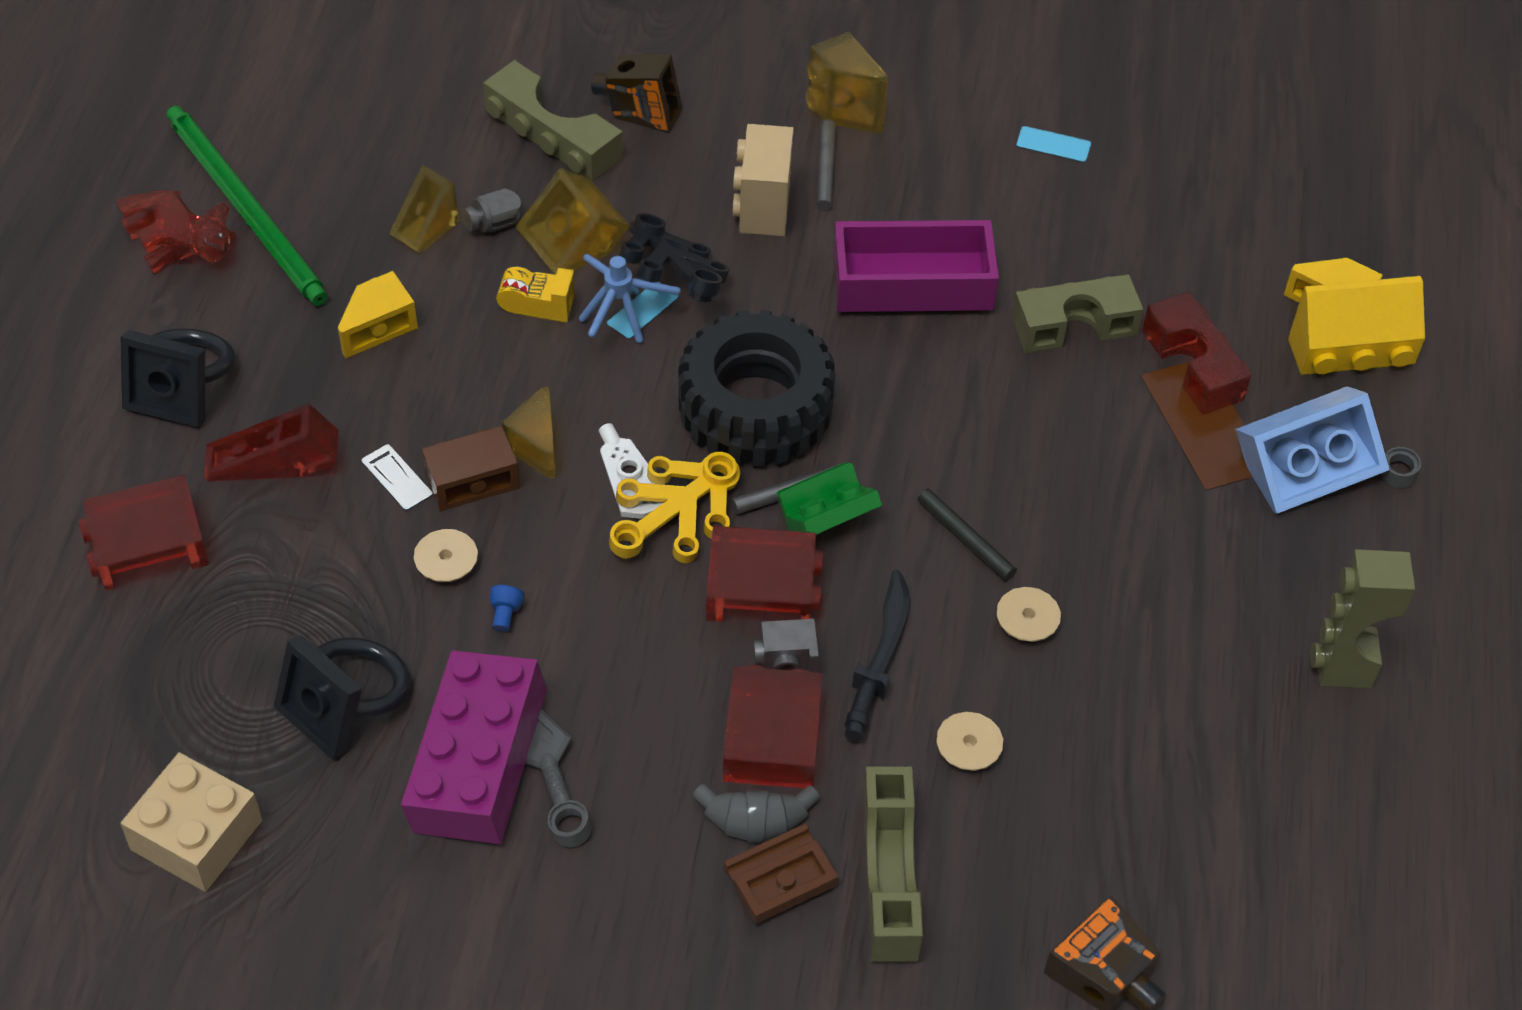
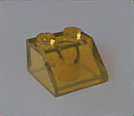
M849 31L812 45L810 47V63L807 66L809 80L808 91H806V101L810 109L817 112L823 120H833L837 126L872 133L882 132L884 129L888 75Z
M559 168L516 228L556 275L558 268L575 271L589 264L583 259L585 254H589L597 260L608 255L630 225L589 178Z

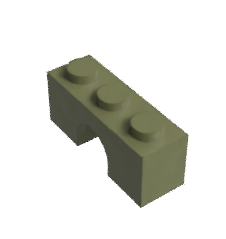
M1127 274L1017 291L1015 293L1011 318L1024 353L1063 347L1067 322L1072 320L1084 321L1090 324L1096 330L1100 341L1138 335L1144 309L1130 275Z

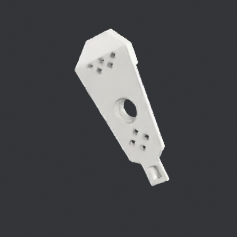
M608 423L601 426L599 433L605 444L600 449V453L615 499L617 485L623 479L631 478L639 483L654 484L647 477L648 463L631 439L620 438L613 424ZM626 466L637 468L633 473H625L621 469ZM632 490L623 491V494L627 496H633L636 494ZM640 500L639 504L634 507H624L618 502L617 505L621 517L642 519L664 502Z

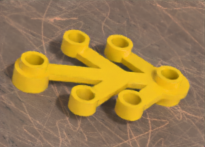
M725 452L711 453L701 463L673 461L664 456H656L649 461L647 477L654 484L639 483L635 479L626 478L617 485L616 500L624 507H634L639 504L640 500L664 503L637 523L630 520H621L615 523L611 528L609 537L611 551L624 559L636 556L642 550L644 539L679 514L678 537L674 541L673 556L681 563H691L697 558L699 551V542L695 538L697 500L710 491V513L705 518L703 530L710 539L721 540L725 538L730 526V519L726 515L727 491L737 485L740 477V468L735 459ZM661 467L667 472L657 473L653 469ZM720 472L725 476H716L713 473ZM671 477L695 479L686 487L663 485L668 483ZM632 490L636 494L633 496H627L623 494V491ZM713 522H719L724 527L716 529L713 528L710 524ZM627 540L630 541L633 545L626 546L620 544L619 542ZM682 545H688L693 550L690 552H684L680 550L679 547Z

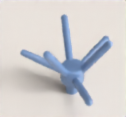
M585 254L583 259L604 274V285L579 316V320L585 322L602 302L588 332L589 337L593 338L596 336L613 299H622L637 343H642L643 336L630 293L638 295L640 292L638 288L678 295L681 290L675 286L632 278L631 270L626 267V260L621 256L611 258L610 268H608L596 258Z

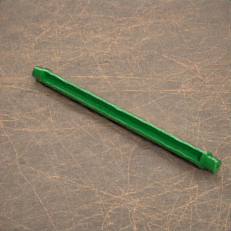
M172 106L167 111V117L171 121L173 130L177 132L299 289L302 296L308 298L314 306L324 304L328 299V294L323 289L321 280L317 278L196 124L192 116L184 112L180 106Z

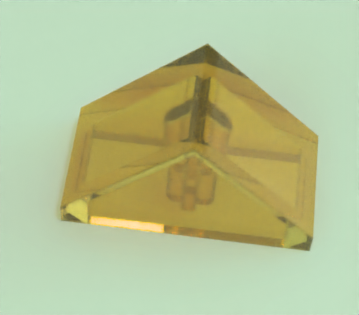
M422 165L389 234L416 252H423L459 222L455 184L431 168Z
M541 387L501 423L514 455L545 477L554 478L555 462L549 387Z

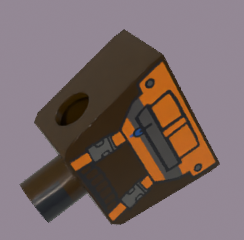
M621 54L616 58L607 74L597 72L592 78V93L609 97L613 116L619 120L670 133L683 109L671 54Z
M1111 895L1049 952L1044 973L1098 1010H1116L1127 999L1140 1010H1156L1166 997V993L1149 979L1160 956L1158 950Z

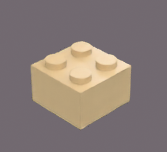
M747 124L746 139H738L737 162H742L743 166H735L733 190H741V193L734 194L733 217H740L739 233L785 236L791 180L793 127Z
M179 752L120 824L131 851L200 890L207 892L262 822L255 793Z

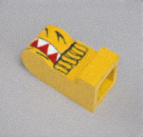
M522 267L508 268L504 271L496 298L497 303L502 309L514 314L568 323L575 299L574 270L558 268L557 274L554 275L540 272L532 273Z

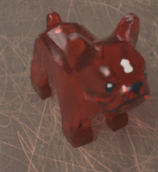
M167 189L121 198L116 202L118 211L124 216L121 221L125 231L131 240L138 237L143 248L148 253L144 258L153 274L159 272L165 263L186 258L192 254L199 255L210 263H215L223 258L231 249L230 242L237 237L235 232L228 230L225 224L229 211L226 203L217 204L208 210L204 216H198L187 208L181 199L179 191L172 192Z

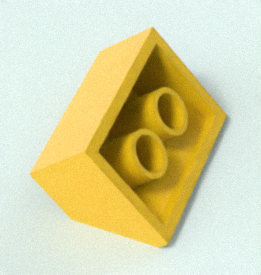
M1421 276L1305 286L1288 337L1300 374H1327L1347 370L1362 371L1369 368L1402 367L1415 364L1425 340Z

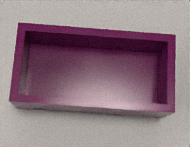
M991 220L835 221L833 266L837 312L994 310L999 276Z
M451 651L401 803V807L414 834L494 844L502 843L538 722L539 713L547 692L538 660Z

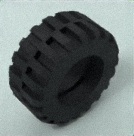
M749 310L738 311L734 317L729 318L726 314L715 319L713 326L706 324L696 332V338L693 337L684 347V355L680 357L678 401L684 428L691 432V438L699 446L707 445L708 453H728L735 459L738 465H741L742 462H752L753 467H764L765 462L774 461L775 465L789 461V456L792 454L795 457L802 455L809 450V444L813 446L823 437L824 429L829 427L832 418L836 374L834 373L835 364L833 357L827 351L828 346L818 335L814 337V331L804 323L797 325L793 317L782 314L781 317L773 316L772 311L760 310V314H749ZM745 377H764L779 382L788 391L773 398L748 399L733 394L725 386Z

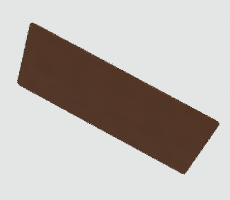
M1205 358L1141 375L1206 490L1252 478L1246 466L1235 430L1245 425Z

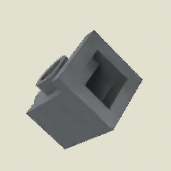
M814 619L761 622V639L753 640V658L755 666L763 667V675L776 674L788 677L797 673H807L808 680L817 679L819 654Z

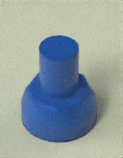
M494 585L490 588L489 600L492 608L495 609L492 626L494 630L499 632L509 631L512 613L519 611L523 604L525 593L521 589L509 585Z

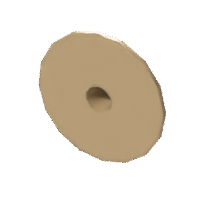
M441 529L430 532L419 541L415 547L413 559L417 570L424 577L436 582H451L463 578L472 571L477 563L478 550L475 542L466 533L455 529Z
M1021 587L1012 589L1003 595L997 605L996 616L1000 626L1008 635L1018 640L1034 642L1044 640L1055 633L1060 625L1061 611L1057 602L1048 593L1038 588Z
M962 712L953 714L943 721L937 731L936 744L940 754L949 764L959 769L976 771L985 769L997 761L1003 750V737L999 727L990 718L980 713Z

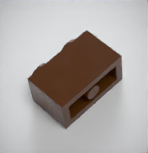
M502 426L488 430H479L471 435L450 441H441L432 446L422 448L425 475L439 511L520 488L518 463Z

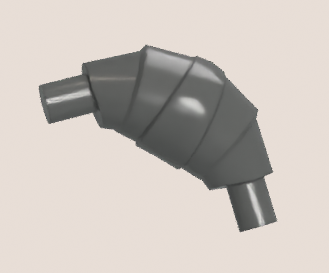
M704 783L694 791L693 798L706 809L705 816L722 829L725 835L750 843H764L792 830L808 817L807 810L820 800V795L810 785L805 787L796 796L792 794L769 793L764 790L724 792L717 795Z

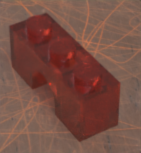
M1188 291L1148 305L1142 333L1160 358L1183 354L1195 359L1188 363L1182 387L1201 414L1205 415L1243 402L1252 376L1247 364L1237 357L1229 346L1226 336L1217 330L1209 319L1206 309L1197 303L1191 293Z

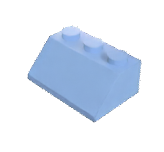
M1348 386L1235 429L1246 466L1272 511L1276 514L1390 470L1368 393Z

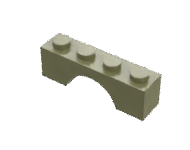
M513 60L483 82L485 110L492 117L499 118L512 127L520 136H525L540 146L545 153L561 160L573 172L580 173L593 182L623 159V131L596 113L584 117L568 118L548 112L542 107L541 77L516 60Z
M1355 549L1348 567H1342L1339 579L1340 588L1338 593L1331 594L1328 618H1322L1320 638L1318 642L1312 643L1310 650V663L1312 668H1317L1319 686L1373 687L1381 669L1382 660L1377 628L1370 625L1384 619L1404 616L1415 592L1410 552Z
M912 766L866 767L862 798L870 962H918L923 930L920 892L917 891L914 870L915 804Z

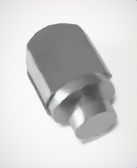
M507 188L478 196L472 200L471 207L464 208L461 212L464 226L468 231L478 229L482 233H491L516 225L519 222L521 200L514 191Z

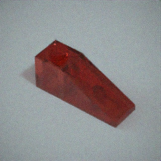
M310 403L208 443L206 445L204 478L210 482L305 476L337 463L339 430Z

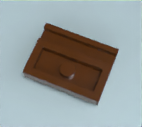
M806 823L725 860L723 865L726 876L729 875L733 882V888L755 925L838 886L839 876L818 842L813 840Z

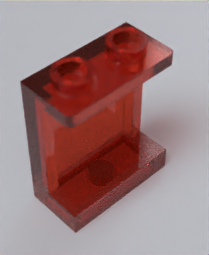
M185 474L82 500L86 517L80 518L78 521L84 543L92 542L94 548L93 551L86 552L92 577L101 576L106 590L114 588L112 575L115 573L185 555L189 556L192 569L209 565Z
M713 526L706 594V621L723 622L724 608L800 613L801 619H810L811 611L819 612L821 586L813 585V576L822 575L823 550H815L816 533Z
M760 665L733 666L723 756V782L803 789L808 785L813 787L822 673H813L805 669H766Z

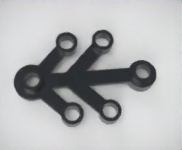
M647 213L637 214L628 229L633 236L629 241L622 242L618 256L623 257L627 263L639 264L637 277L651 283L659 282L663 265L668 261L688 281L687 287L690 290L689 295L691 298L700 302H711L712 298L718 295L721 284L726 282L730 268L724 263L709 260L711 252L709 247L667 233L665 230L666 222L660 217ZM653 246L655 250L647 259H642L644 247Z

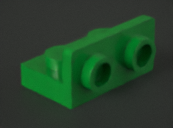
M849 462L842 463L777 492L788 530L808 538L882 506L878 491L860 485L854 466Z

